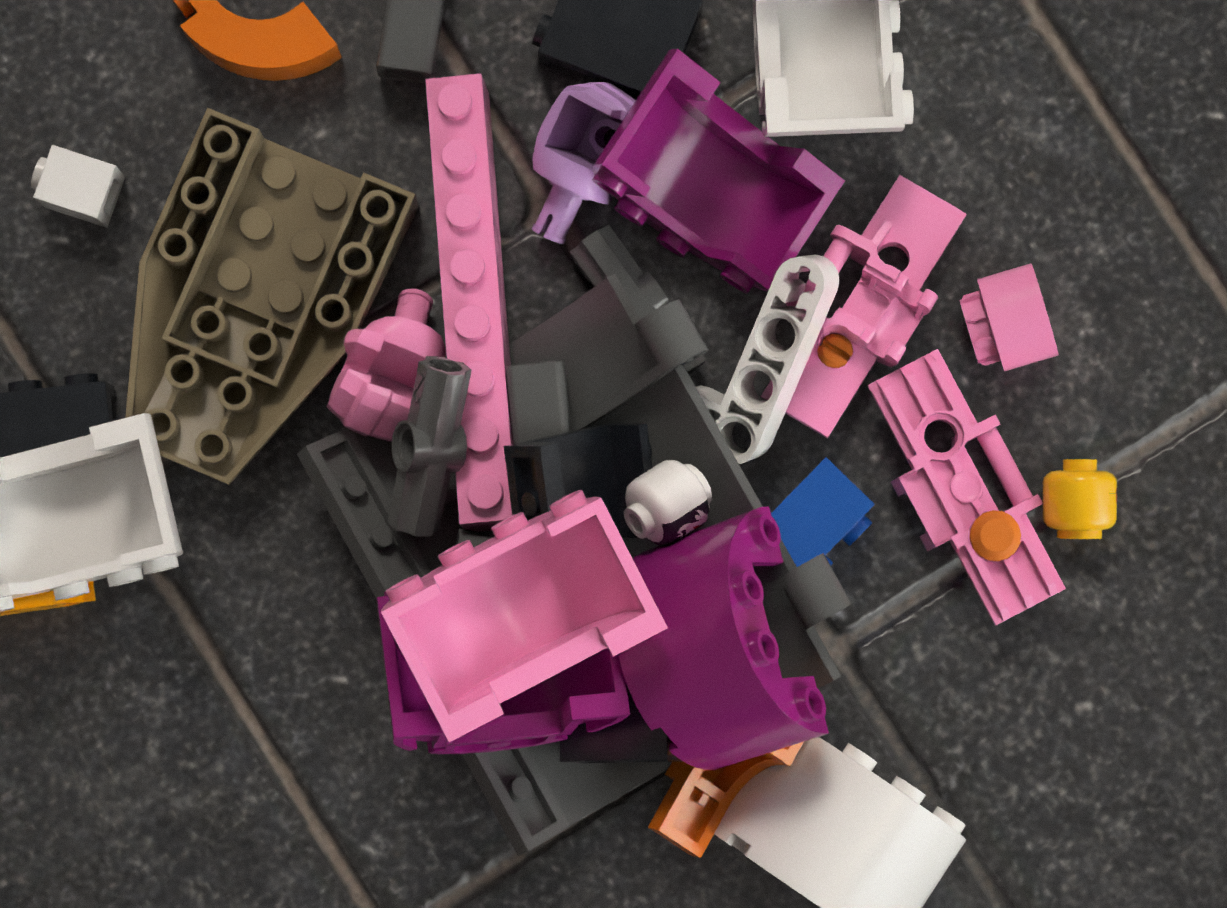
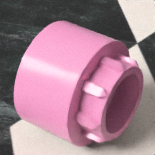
M1032 263L977 279L980 290L966 294L959 300L978 364L986 366L1001 361L1004 371L1059 356Z

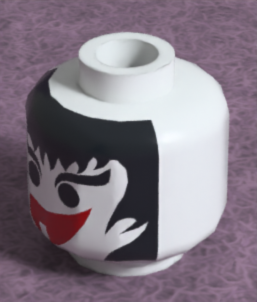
M676 460L662 461L635 478L627 486L625 494L627 508L624 510L625 521L637 537L641 539L647 538L657 545L668 546L706 522L710 509L709 503L712 500L711 488L704 475L695 466L682 464Z

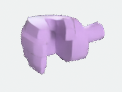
M589 82L567 86L552 105L540 127L533 153V170L548 179L549 183L553 186L536 223L533 224L531 229L539 235L542 232L545 233L543 237L559 244L565 243L566 236L583 200L610 204L612 195L592 181L595 176L592 166L606 147L604 143L606 132L610 129L617 130L636 101L615 85L607 82Z

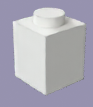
M52 145L48 157H41L35 166L31 188L36 190L33 198L43 207L108 228L125 175L116 165Z

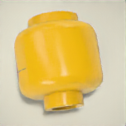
M1063 459V470L1051 471L1046 474L1043 479V522L1047 527L1057 530V538L1102 539V530L1114 526L1117 520V480L1112 473L1097 470V459Z

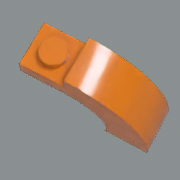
M172 0L186 18L195 12V15L180 25L187 39L207 59L232 73L258 80H291L319 72L342 58L336 42L303 1L281 16L256 20L244 18L230 12L217 0Z
M803 742L716 770L696 768L685 762H672L665 775L672 779L673 782L648 828L687 854L701 858L727 809L744 785L755 775L771 766H791Z

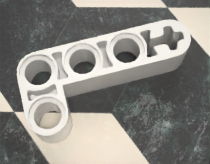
M808 255L795 257L781 264L769 288L726 393L722 394L702 385L695 386L739 464L762 456L771 447L839 286L838 270L833 262L824 256ZM810 271L809 280L816 284L815 290L804 292L806 284L799 279L800 272ZM798 301L795 307L786 305L788 302ZM780 319H786L790 322L795 331V340L789 349L780 345L776 339L775 329ZM758 371H763L772 380L773 392L768 400L761 398L754 389V377ZM737 422L746 426L750 432L751 444L747 451L740 449L733 441L732 431Z

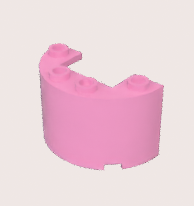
M578 490L552 503L549 506L551 511L528 521L523 512L510 516L491 528L495 535L493 538L473 547L470 540L458 543L438 555L442 564L422 578L418 574L408 577L386 590L390 601L381 609V614L449 742L503 715L504 712L500 703L605 648H608L614 657L668 628L601 497L586 498L583 491Z

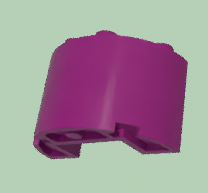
M671 49L667 52L592 166V171L595 175L592 181L619 200L614 209L621 216L638 226H643L646 222L660 232L656 241L673 254L684 258L687 252L692 253L706 263L721 270L720 277L743 293L748 294L752 287L768 292L781 264L798 255L845 180L806 149L780 146L771 138L764 137L761 130L714 94L721 82L679 49Z
M769 506L751 510L698 530L668 546L659 545L648 549L633 558L668 628L619 653L622 672L635 705L649 728L654 730L661 727L673 742L670 743L669 751L680 760L696 768L716 770L829 734L825 721V700L816 686L814 676L782 678L778 663V644L774 635L770 632L763 606V586L753 566H775L784 562L779 546L781 540L780 530L776 521L771 516Z
M386 591L384 596L377 597L376 602L393 742L401 749L408 751L416 750V741L427 742L428 753L468 754L526 748L567 740V735H571L578 725L586 723L587 732H596L612 726L630 715L626 681L619 656L617 654L613 657L608 648H605L500 703L504 712L503 715L449 742L381 614V609L390 601Z

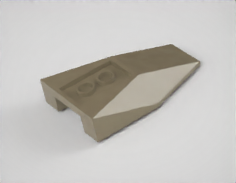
M207 108L139 262L125 418L142 413L150 414L161 457L230 485L346 355L344 347L345 336L348 331L361 328L417 213L419 203L416 194L364 172L361 178L267 140L262 135L260 129Z

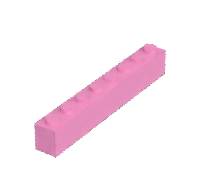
M480 73L425 79L447 359L463 362L472 370L461 425L466 434L467 453L463 467L460 471L456 472L459 524L464 530L475 532L492 531L491 528L494 525L512 516L504 446L513 444L505 367L511 365L490 100L488 89Z

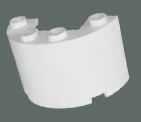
M752 0L759 115H765L766 121H762L764 137L900 132L904 130L905 124L913 123V94L911 90H903L902 88L904 77L903 56L901 52L893 53L892 33H898L900 30L899 0Z
M142 413L89 427V435L0 457V612L14 609L13 599L53 591L55 600H63L90 593L88 582L107 578L109 587L142 580L141 568H143L144 575L179 567L177 557L183 554L150 414Z
M820 737L803 742L791 766H771L749 780L730 804L714 834L741 851L747 858L820 908H922L965 843L966 839L961 835V832L966 825L938 806L933 813L925 809L920 803L926 795L902 778L896 776L893 782L889 784L874 774L872 770L877 762L853 745L848 743L843 752H841Z

